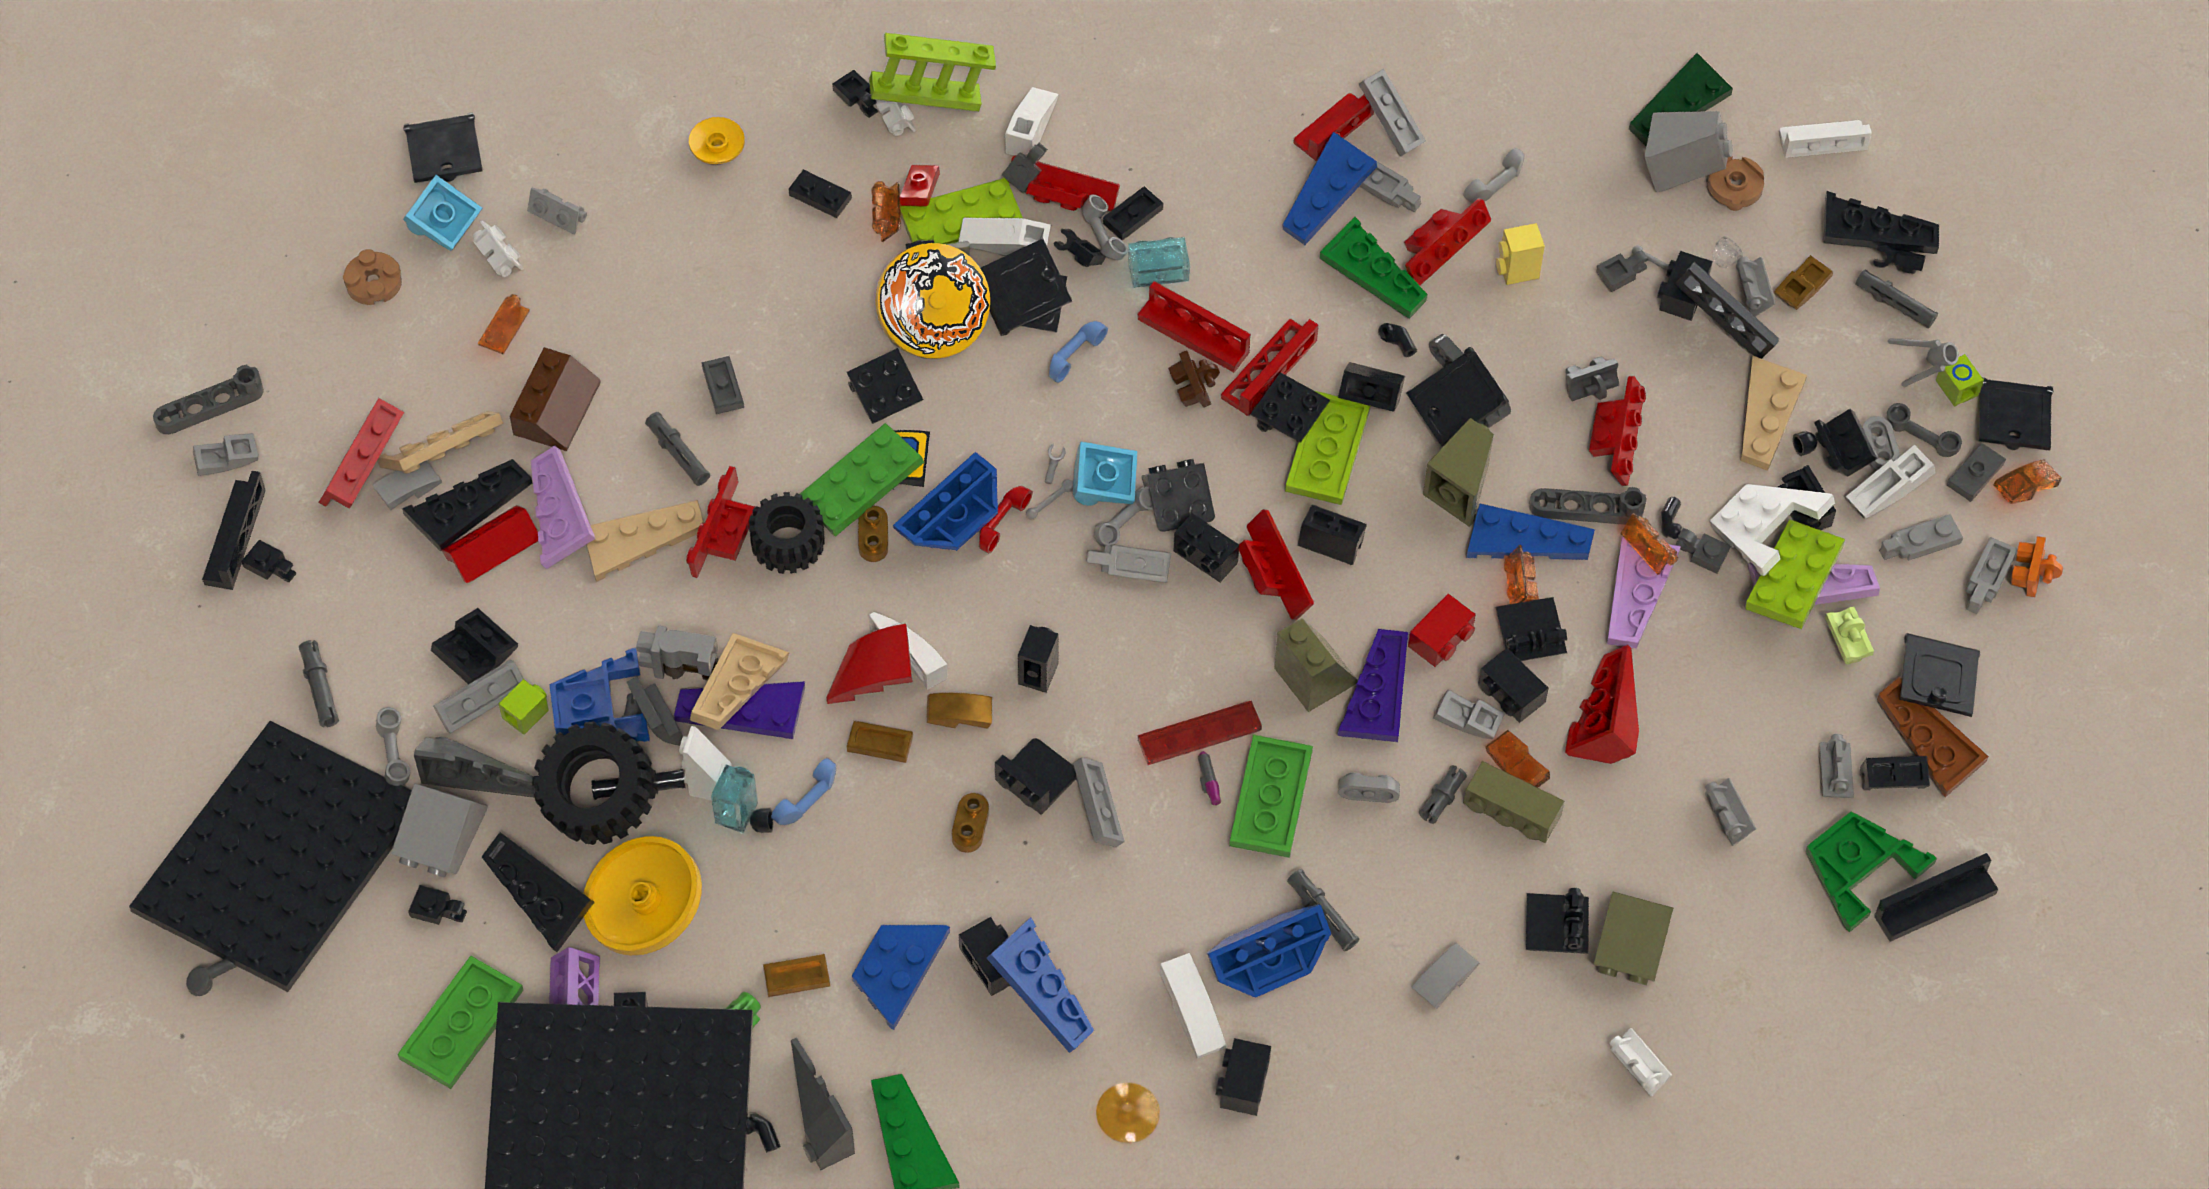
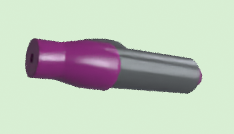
M1202 751L1198 756L1203 775L1200 777L1204 793L1208 794L1211 804L1219 805L1221 803L1220 789L1216 781L1210 755Z

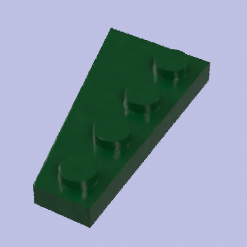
M1696 53L1630 122L1629 130L1647 147L1653 113L1705 112L1731 96L1733 88Z

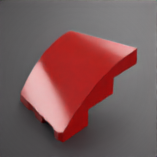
M900 624L869 633L851 643L826 697L827 704L855 701V695L884 692L883 686L913 682L907 625Z

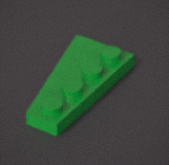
M1356 217L1320 252V259L1409 319L1427 301L1428 294L1405 270H1401L1396 265L1392 255L1389 252L1385 253L1377 244V239L1361 227V222Z
M903 1074L871 1080L894 1189L960 1188L959 1181Z

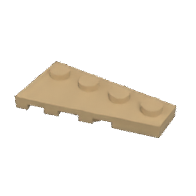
M1752 356L1740 461L1768 471L1803 389L1807 375Z
M486 411L452 425L453 431L450 433L448 430H443L428 435L426 443H408L399 447L401 453L397 455L387 456L384 453L379 456L377 462L380 468L410 473L421 467L420 463L426 460L435 461L446 455L445 451L451 448L460 449L469 445L470 439L476 436L485 437L494 433V427L503 424L499 412Z
M698 500L590 525L596 539L586 545L596 582L606 578L605 574L616 569L620 571L629 567L630 562L643 556L648 558L656 554V550L666 545L673 546L696 535L700 524L704 523Z
M732 633L691 712L690 721L719 730L786 663L789 652Z

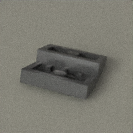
M638 677L627 681L629 689L652 732L662 741L680 746L683 735L656 684L644 689Z

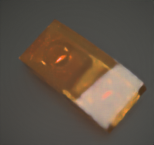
M2043 459L2026 464L1995 480L1993 485L2002 494L2004 499L2013 504L2032 500L2036 491L2058 487L2062 477Z
M1509 730L1485 746L1487 753L1502 771L1537 788L1550 779V771L1529 754L1528 746Z

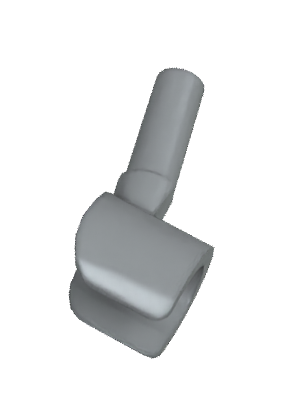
M1054 444L1048 449L1050 462L1045 479L1047 484H1052L1058 462L1066 454L1064 447L1062 455L1058 458L1053 457L1051 454Z

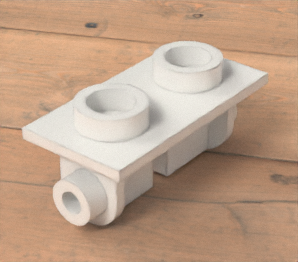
M876 100V106L881 114L890 110V112L882 116L890 133L899 136L906 127H909L913 132L916 131L911 121L914 119V115L906 104Z
M483 220L480 221L485 229L474 233L473 242L486 258L493 251L495 252L487 261L497 275H502V277L509 276L514 266L523 270L524 268L517 260L520 257L519 253L510 244L506 245L503 239L506 238L504 233L495 224L490 227Z
M1632 1028L1622 1038L1616 1036L1611 1040V1051L1650 1096H1653L1672 1076Z

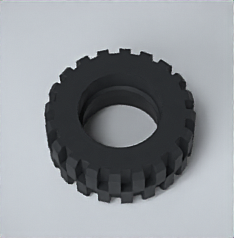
M595 721L585 722L584 728H580L575 724L568 727L569 733L563 735L559 732L553 737L556 742L551 747L547 744L541 751L545 756L543 760L538 759L534 767L539 774L532 777V786L537 790L534 793V798L541 807L540 812L561 833H564L568 838L576 842L582 840L585 844L595 845L596 840H599L602 844L612 843L613 836L617 835L620 839L629 835L627 829L631 826L637 829L642 823L639 820L640 816L643 813L648 815L652 808L648 800L655 798L656 789L652 786V783L656 781L655 771L651 768L652 762L649 756L628 733L620 728L616 729L612 724L603 722L601 726H598ZM610 759L614 761L619 767V781L612 796L596 807L579 808L575 806L570 798V786L577 771L593 760Z

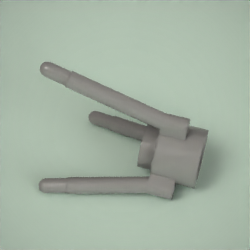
M1888 339L1889 344L1930 347L1926 359L1933 367L1903 381V387L1918 382L1934 373L1942 372L1945 370V366L1954 365L1958 361V349L1952 342L1941 344L1940 340Z

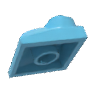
M435 175L403 220L412 233L425 235L452 251L480 213L482 207Z
M1080 441L1074 465V498L1086 506L1095 505L1099 501L1133 504L1135 501L1137 451Z

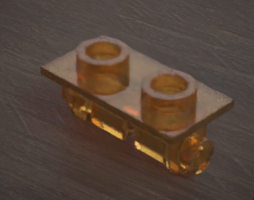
M878 181L871 188L872 204L876 205L872 208V228L877 234H881V242L886 241L901 229L900 185L898 182L888 187L884 182Z
M511 294L510 297H506L479 340V346L504 355L530 312V309L520 305L521 299L517 295Z
M1635 513L1631 515L1620 534L1659 575L1667 563L1671 566L1679 559L1676 555L1677 551L1672 549L1664 539H1658L1660 534L1651 526L1647 518L1637 516Z
M1519 545L1507 556L1504 562V570L1507 573L1508 582L1507 596L1510 599V604L1539 599L1537 583L1527 581V579L1534 580L1536 578L1535 559L1531 556L1530 552H1523L1522 545Z

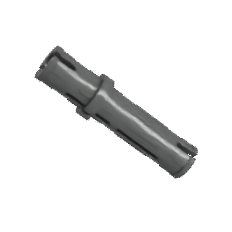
M1866 269L1862 271L1855 285L1875 295L1877 301H1885L1928 329L1938 316V312L1931 310L1893 287V283L1889 280L1885 282Z
M655 412L646 419L645 424L659 439L658 443L662 449L669 451L696 486L704 484L710 478V473L680 439L681 434L678 430L672 429L661 413Z
M311 640L301 643L298 647L305 668L302 671L304 678L308 679L320 726L325 727L326 722V727H331L339 722V718L326 678L328 670L320 657L318 643L313 640L311 645Z
M1302 869L1295 871L1287 879L1288 884L1302 898L1304 907L1317 905V902L1321 905L1331 935L1344 951L1350 950L1359 942V937L1353 933L1324 897L1325 892L1321 888L1317 889Z

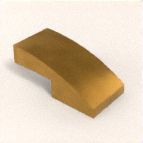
M1810 255L1796 272L1791 271L1775 289L1774 294L1797 310L1833 276V271Z
M968 693L929 694L927 696V723L956 728L961 723L988 729L992 724V697Z

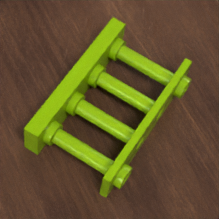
M893 33L884 34L885 53L889 60L884 72L871 71L869 77L871 99L979 112L982 102L980 86L977 80L982 69L995 70L994 46ZM900 59L916 60L911 76L896 74ZM928 62L943 64L938 79L923 77ZM955 65L970 67L965 82L950 80Z

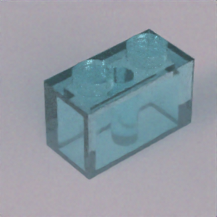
M1169 237L1164 240L1138 241L1128 244V263L1133 288L1150 286L1153 281L1159 284L1189 281L1190 263L1185 237Z
M725 765L711 794L715 824L744 833L750 821V816L758 804L755 776L748 769L740 766L732 767Z

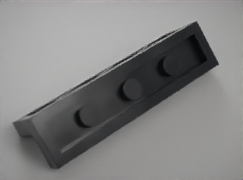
M1695 262L1675 282V285L1753 356L1762 359L1779 342V338Z
M251 471L248 482L235 480L202 578L205 586L230 590L234 588L242 564L241 561L244 558L266 491L261 473L258 471Z
M1985 853L1880 900L1874 917L1888 940L1891 942L1996 895L1998 887L1987 872L1992 861L1989 855Z

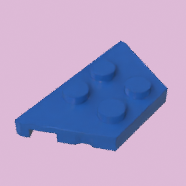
M881 925L852 974V981L861 992L866 994L870 1004L875 1010L878 1009L891 1029L895 1030L950 933L949 926Z

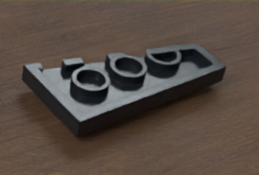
M1826 192L1824 243L1869 248H1878V245L1884 244L1895 250L1901 249L1911 252L1937 254L1939 249V224L1906 214L1902 216L1894 215L1888 212L1889 209L1879 206L1877 209L1861 205L1859 200L1850 198L1847 201L1837 198L1836 193Z
M511 459L478 474L477 479L468 483L462 481L454 485L453 489L439 496L436 493L425 498L426 502L414 507L411 504L402 508L403 514L441 552L442 549L451 545L530 486L532 478Z
M499 832L482 855V859L503 886L514 897L513 899L528 915L536 929L545 937L550 947L558 952L594 904V901L501 832Z

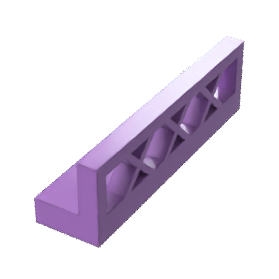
M571 947L551 957L549 1004L583 1005L578 997V989L582 988L588 997V1005H598L600 957ZM579 961L589 964V976L587 978L579 969Z

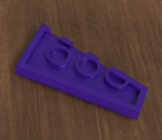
M1378 629L1367 656L1366 664L1362 674H1360L1352 699H1350L1345 717L1339 727L1338 736L1398 742L1408 632Z
M805 681L764 684L721 729L794 739L805 691ZM704 688L680 689L674 713L675 722L702 725L690 721V717Z

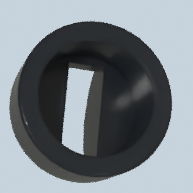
M1802 431L1793 435V445L1797 454L1804 456L1816 449L1817 438L1814 434Z
M771 808L757 809L751 814L749 819L750 825L756 832L771 833L773 831Z

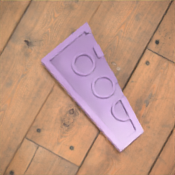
M556 446L531 460L533 489L537 495L538 503L535 510L536 517L540 523L538 541L542 545L540 562L546 569L596 539L562 452Z
M1622 537L1607 644L1622 647L1629 645L1631 648L1637 649L1678 557L1681 546Z
M1750 562L1748 563V570L1755 586L1761 574L1757 572L1756 567ZM1835 564L1814 605L1879 596L1880 586L1873 567L1869 565Z

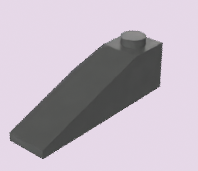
M424 738L414 751V759L421 784L534 798V793L537 792L532 786V775L456 741H451L448 738Z
M796 1037L791 1040L806 1138V1144L803 1145V1149L808 1160L811 1163L816 1161L820 1170H823L855 1154L853 1129L834 1095H829L822 1076L814 1077L816 1075L815 1067Z

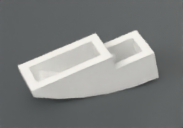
M1913 445L1894 462L1892 459L1889 460L1849 493L1846 498L1866 519L1900 500L1936 473L1934 464L1916 445Z
M876 612L869 614L871 632L900 625L895 620ZM907 627L911 668L928 690L948 679L947 663L931 645Z
M1190 953L1161 963L1160 975L1173 1001L1172 1007L1197 1059L1225 1049L1226 1043L1216 1014Z

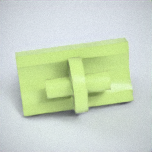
M1854 606L1841 612L1826 613L1825 619L1845 664L1861 661L1862 658L1873 656L1874 649L1864 629V621L1859 618Z

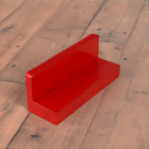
M1348 93L1295 136L1293 143L1312 159L1318 161L1333 132L1342 138H1346L1374 115V110L1365 94L1358 99L1352 93Z
M516 505L442 549V552L448 561L455 564L463 581L469 583L538 542V531L527 510Z

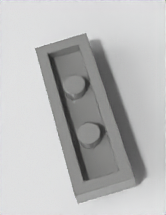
M1384 69L1359 83L1360 88L1400 156L1426 141Z
M509 660L433 707L446 731L452 733L497 706L523 680V677L514 661Z
M1081 757L1073 765L1076 772V780L1083 797L1084 808L1090 822L1092 836L1095 843L1118 847L1125 841L1102 762Z

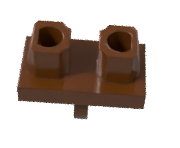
M1187 350L1179 353L1182 361L1168 369L1176 385L1188 379L1191 383L1177 390L1185 407L1198 402L1203 407L1211 405L1204 383L1208 387L1215 386L1214 379L1220 374L1218 366L1212 363L1208 364L1207 360L1203 359L1199 361L1200 367L1197 368L1195 361L1191 360Z

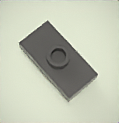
M730 356L701 362L716 415L744 408V401Z
M1981 443L1949 479L1947 486L1971 502L2004 465L2006 458Z

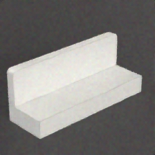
M1860 120L1781 127L1779 131L1785 158L1867 150L1872 134L1870 125H1862Z

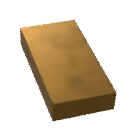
M853 721L847 743V752L906 763L913 739V732Z
M825 954L763 964L768 997L830 987Z

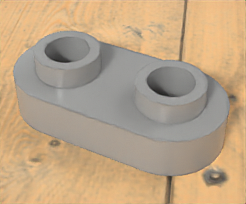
M1879 416L1868 418L1864 422L1863 430L1877 457L1870 464L1878 470L1889 460L1892 459L1894 462L1898 459L1899 449L1891 423ZM1872 433H1877L1880 436H1874Z
M1348 773L1339 780L1338 793L1341 797L1348 800L1391 803L1399 799L1400 784L1393 777L1387 775L1371 777L1363 776L1359 773Z

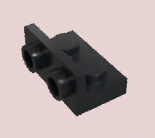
M1848 409L1826 424L1820 419L1814 422L1818 430L1815 433L1816 438L1822 447H1826L1829 453L1827 461L1834 471L1839 470L1848 477L1877 459L1853 410Z

